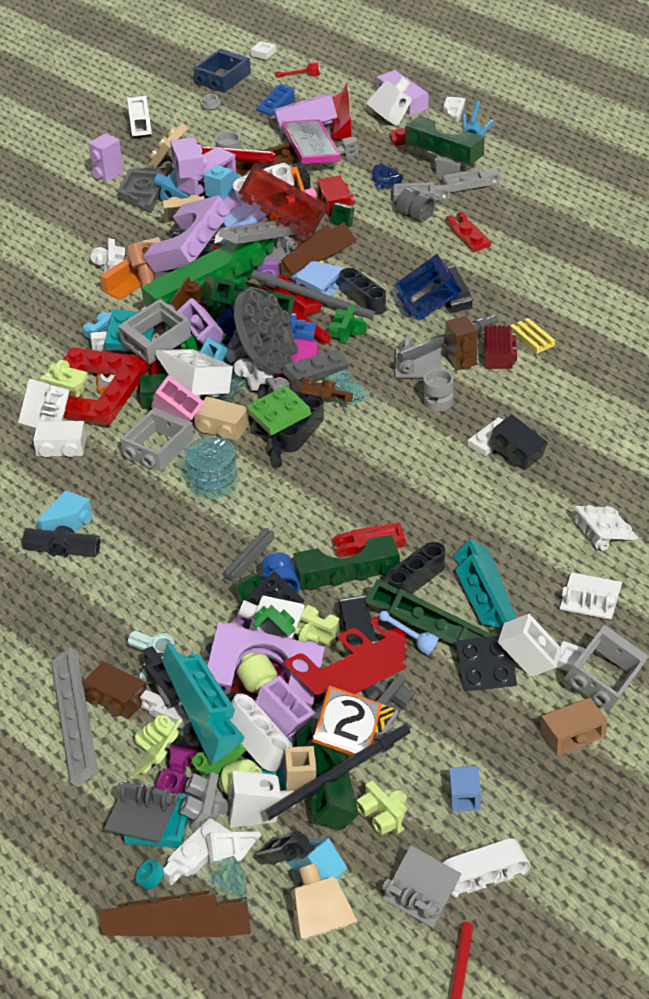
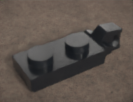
M153 646L143 649V661L145 663L143 668L146 675L169 707L178 705L176 699L179 696L162 662L163 657H160Z
M297 831L272 837L254 855V859L260 865L268 863L275 865L282 860L289 862L296 856L303 859L315 847L311 845L305 834Z

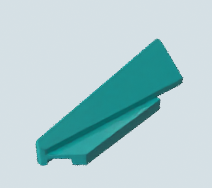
M470 539L453 555L459 564L455 571L481 623L487 627L503 628L504 623L517 618L488 548Z
M168 643L166 644L162 662L210 764H214L244 741V735L230 720L234 716L235 709L200 655L191 652L188 657L178 653L174 645Z

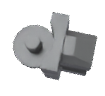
M211 772L206 778L193 773L186 782L185 791L197 797L194 798L187 795L181 804L179 813L192 819L191 828L197 830L200 828L203 819L210 817L216 820L219 814L224 815L228 811L229 804L227 800L222 797V793L215 792L219 777L216 773Z

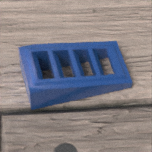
M279 84L256 108V111L270 117L275 114L273 109L289 105L295 101L294 88Z

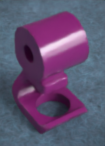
M170 745L171 767L170 769H162L156 789H168L173 794H184L187 782L186 767L196 768L192 763V759L196 756V751Z

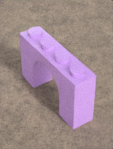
M218 195L186 203L179 208L173 218L181 229L187 230L172 239L153 243L143 256L154 273L180 268L198 257L230 213L221 197Z
M218 623L208 668L227 695L231 691L235 671L241 664V659L249 653L265 654L284 667L288 676V685L312 708L315 694L285 665V660L302 653L308 656L320 668L325 647L311 641L301 642L293 640L285 635L275 636L266 634L259 629L249 630L240 628L232 623ZM296 659L293 661V667L298 671L306 672L310 669L309 663L305 660Z

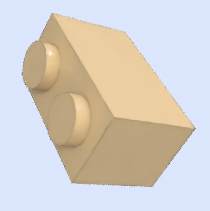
M206 396L203 400V405L194 416L196 430L202 433L218 435L224 439L238 441L250 424L247 408Z

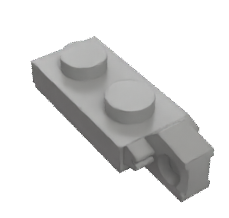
M476 169L446 174L442 176L444 185L450 186V192L500 184V173L498 169L490 171Z
M434 182L394 185V202H397L400 193L407 187L429 195L435 200L450 199L449 185H434Z

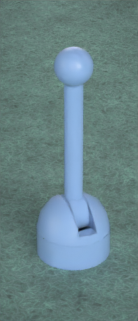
M382 611L379 614L381 621H388L417 639L418 649L427 656H429L439 640V637L429 632L417 634L390 617L387 611Z

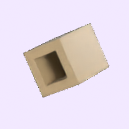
M314 746L285 748L284 772L286 790L296 791L316 778Z

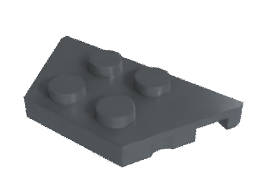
M166 163L165 168L154 169V165L129 169L118 189V198L152 212L161 194V187L154 185L155 177L158 173L168 176L173 170L172 163Z

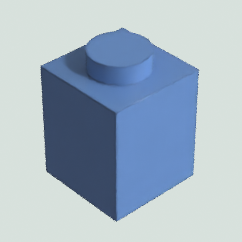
M478 766L451 767L449 785L452 811L481 810Z

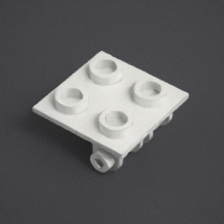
M29 378L18 423L36 428L37 421H62L70 390Z
M591 505L574 507L578 512L575 516L576 525L587 535V538L591 540L596 549L607 550L611 539H638L631 526L624 522L616 509L609 506L594 507Z
M571 572L567 587L564 586L563 600L560 610L612 620L622 582Z

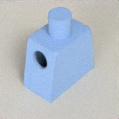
M312 261L303 270L290 274V279L296 281L297 285L332 296L340 288V271L344 268Z

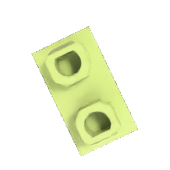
M59 360L57 364L52 363L48 372L42 375L40 380L44 383L69 389L71 396L79 397L84 391L83 383L87 380L88 375L87 372L69 368L67 361Z
M307 605L303 610L294 634L299 636L298 641L321 642L332 647L336 642L339 618L330 614L325 619H321L317 609Z
M373 781L367 783L366 794L356 800L358 812L363 817H367L375 811L378 813L377 816L372 818V825L380 835L391 830L398 834L404 830L401 823L404 813L407 811V807L404 805L407 800L406 794L402 790L391 792L387 789L383 792Z

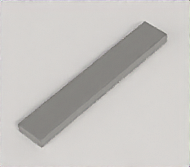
M281 219L221 228L218 236L239 244L300 234L301 227L291 221Z
M69 648L51 661L70 783L77 786L97 774L98 768L78 653L73 648Z

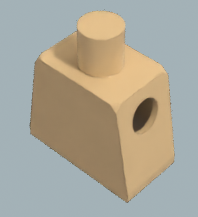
M316 863L299 869L304 886L291 891L298 941L357 922L335 876L321 880Z

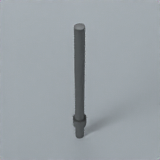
M253 270L251 278L262 281L269 287H279L343 310H347L349 305L352 304L285 281L272 273L268 275ZM356 305L354 314L373 319L376 313Z
M496 315L485 319L479 318L474 320L472 324L480 333L484 331L486 325L490 326L498 323V318ZM445 335L398 353V360L402 362L444 345Z

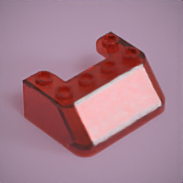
M256 163L253 164L239 191V195L242 196L241 201L250 206L253 203L261 206V212L269 216L272 213L279 216L278 221L287 226L292 223L298 227L296 231L305 236H308L309 233L314 235L330 205L263 170Z

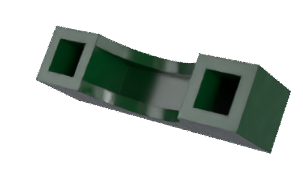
M421 116L405 125L406 144L468 165L473 164L484 156V137L470 132L456 135L444 134L435 129V121Z
M205 277L200 299L235 306L238 295L253 287L221 278ZM263 290L268 294H273L282 310L287 311L291 317L295 296Z
M392 534L367 539L366 546L361 552L346 558L328 556L318 548L293 553L294 568L301 590H314L321 586L340 585L347 581L366 580L373 576L387 575L393 567L400 563V554Z
M312 717L296 733L298 747L314 746L316 770L319 775H322L345 761L346 756L343 752L312 742L317 719ZM349 772L333 782H326L309 799L314 822L336 830H343L359 815Z

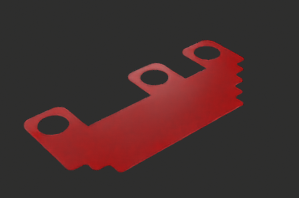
M377 616L371 619L370 622L385 637L384 639L372 643L362 632L352 628L339 634L338 638L353 654L322 669L302 653L286 659L285 665L315 695L326 694L329 686L356 694L407 668L403 663L407 659L403 653L407 651L404 644L408 643L405 636L409 634L396 626L391 631L382 629L378 625L380 618ZM356 634L362 638L363 643L360 646H353L347 642L346 636ZM296 659L305 660L309 663L310 669L306 672L298 671L293 667V661Z

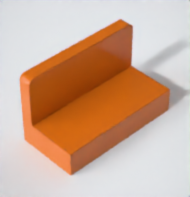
M130 256L100 275L102 292L118 300L124 299L142 287L138 269L133 268Z

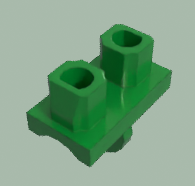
M350 304L347 310L337 309L334 322H331L329 325V334L332 338L340 339V344L346 345L351 333L354 336H361L367 331L368 326L363 318L354 317L356 305Z

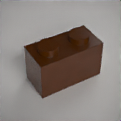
M467 316L445 322V356L456 371L477 365L478 331Z
M105 661L83 681L85 697L89 703L95 706L99 704L107 708L112 715H120L128 720L141 707L140 697L147 690L145 681Z

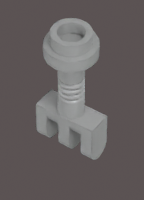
M356 137L342 139L343 145L336 147L340 154H345L346 158L359 154Z

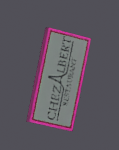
M320 119L282 122V129L302 164L340 161L341 154Z

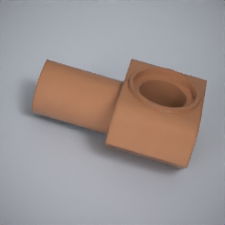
M154 242L133 243L127 246L134 269H138L142 286L154 280V272L143 257Z

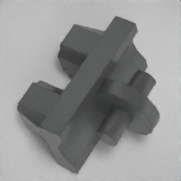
M401 674L396 677L387 690L388 684L383 680L366 688L367 699L394 709L397 708L391 704L393 701L405 709L412 701L414 693L404 686L406 678ZM397 709V710H398V715H397V717L395 718L394 722L396 721V719L398 718V716H399V714H400V712H401L399 709Z

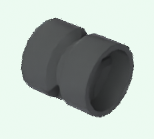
M407 187L400 193L396 206L398 212L407 216L411 214L412 218L424 222L432 216L435 210V199Z

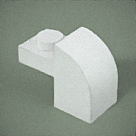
M147 97L127 98L132 137L150 135L151 126Z

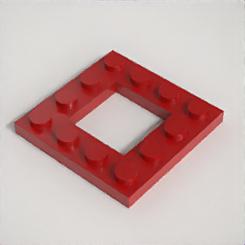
M71 347L63 360L69 363V368L115 376L98 400L68 395L63 418L110 425L140 382V375H144L151 364L139 356Z

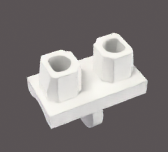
M108 238V250L102 247L93 249L91 260L98 265L104 264L105 273L123 261L125 248L115 246V239Z
M249 355L247 358L238 359L233 367L237 376L247 378L251 390L258 391L260 384L270 385L266 379L267 377L273 378L274 376L260 369Z

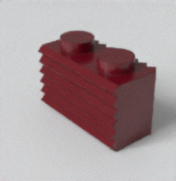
M486 325L484 327L485 369H513V361H517V348H513L516 347V334H512L510 325H504L503 327L501 325H495L494 327Z

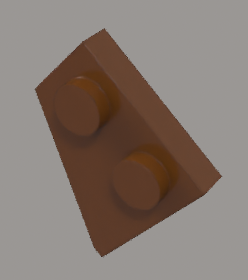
M302 377V380L293 379L291 387L301 393L326 398L338 397L346 402H352L354 394L335 386V381L323 379L322 383H317L316 379Z

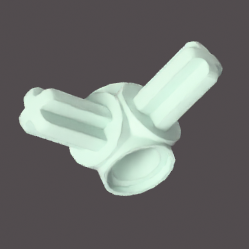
M134 631L129 635L128 644L140 650L153 646L160 657L164 655L165 651L163 650H165L166 644L171 643L176 649L175 641L169 634L162 633L150 637ZM143 669L139 678L145 681L146 684H152Z

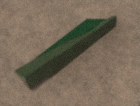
M376 579L365 601L369 605L388 610L390 615L424 632L432 633L439 637L440 640L457 647L456 640L492 636L491 633Z

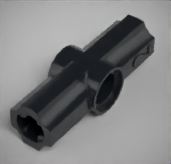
M58 526L54 531L25 528L22 541L23 549L48 551L53 557L59 555L64 556L63 558H67L69 554L98 556L101 544L99 535L75 533L67 526Z

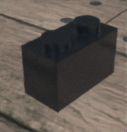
M510 414L493 428L489 444L495 450L499 451L514 465L523 470L529 468L543 456L548 443L513 414Z

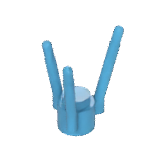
M480 101L476 102L470 122L467 123L466 114H463L462 133L470 132L483 137L484 133L495 122L492 119L481 130L480 123L476 121Z

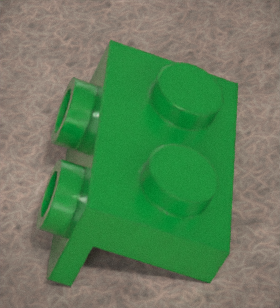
M273 605L268 609L263 606L253 616L255 622L252 625L256 629H260L270 619L288 637L296 630L293 626L295 619L284 609L279 612Z

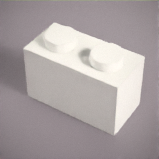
M37 421L33 439L36 456H83L87 438L84 421Z
M530 614L504 623L498 640L502 648L530 676H536L555 669L562 650Z

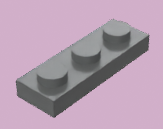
M337 350L286 364L283 367L282 373L291 382L293 379L302 380V377L318 380L347 370L350 363Z

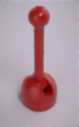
M318 61L309 63L306 69L287 72L277 71L275 77L281 78L286 75L306 72L310 76H320Z

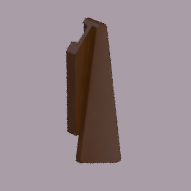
M288 142L260 150L275 154L276 158L273 164L236 161V173L245 176L254 165L259 170H263L280 163L289 165L300 160L291 143Z
M344 222L332 230L327 224L280 261L290 274H294L304 269L312 261L319 262L351 246L356 239Z
M216 889L130 901L118 904L117 908L99 910L101 932L104 936L226 937L251 934L247 897L217 902Z

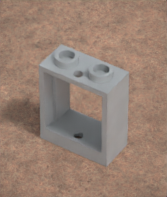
M161 299L118 326L121 343L149 364L158 359L155 355L156 350H172L191 337V323L189 319L177 312L172 305L166 304ZM161 321L171 327L170 330L153 341L142 335Z
M154 407L120 438L122 454L128 460H134L144 464L147 468H153L161 472L194 440L193 425L190 421ZM155 431L171 437L159 451L142 445Z
M604 625L574 663L564 680L594 700L597 705L610 711L649 656ZM595 650L628 672V675L616 691L582 668Z

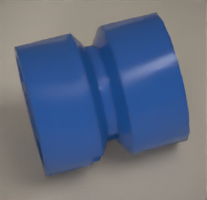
M278 552L270 554L262 560L260 571L263 580L275 571L297 593L299 592L300 582L289 555Z

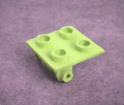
M159 715L135 734V743L145 749L146 752L130 778H134L140 773L146 774L153 763L158 765L167 754V751L164 749L167 744L170 745L178 736L180 731L177 728L183 719L179 718L177 721L172 722L168 716Z

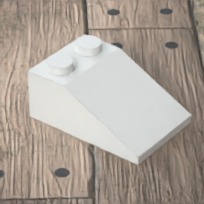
M194 349L156 350L155 355L169 376L198 398L203 394L219 397L220 394L229 393L233 366Z

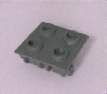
M127 780L124 783L119 782L117 793L120 796L104 830L159 843L179 796L171 793L168 789L160 790L154 788V786H149L146 789L145 784H141L138 787L137 784L130 783Z

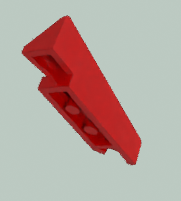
M347 83L342 92L332 97L337 117L333 118V122H331L332 139L352 137L349 85Z

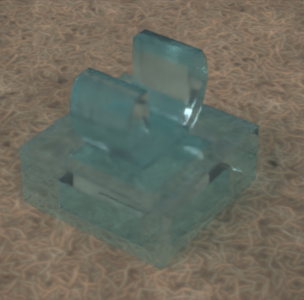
M234 856L224 858L223 870L212 872V884H218V892L230 891L234 898L247 896L246 871Z

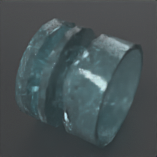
M217 436L204 437L192 442L185 450L188 486L191 492L198 497L218 499L229 495L237 487L236 450L230 441Z

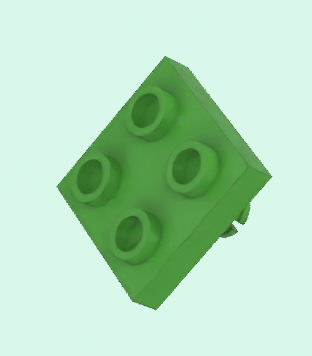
M286 385L246 406L248 414L271 436L277 432L280 435L279 431L311 415L310 407Z

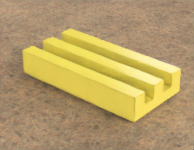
M526 318L524 323L522 321L517 322V326L514 324L510 325L512 333L516 334V337L536 354L555 346V340L529 318Z

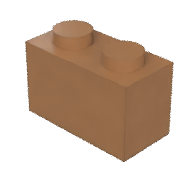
M590 697L541 716L540 733L557 756L606 737L607 719Z

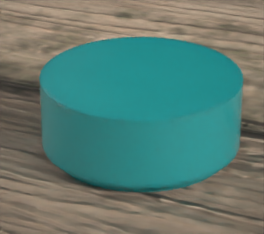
M155 859L145 861L136 872V883L145 890L153 889L163 878L164 866Z

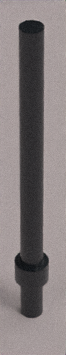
M260 384L257 391L259 399L267 395L266 387L263 384ZM266 431L268 455L272 458L273 466L279 468L282 466L281 444L277 441L276 433L271 436Z
M403 724L390 733L384 732L376 737L375 742L265 809L263 813L268 821L272 820L317 792L326 782H333L379 752L385 753L394 747V743L411 733L410 728L407 724Z

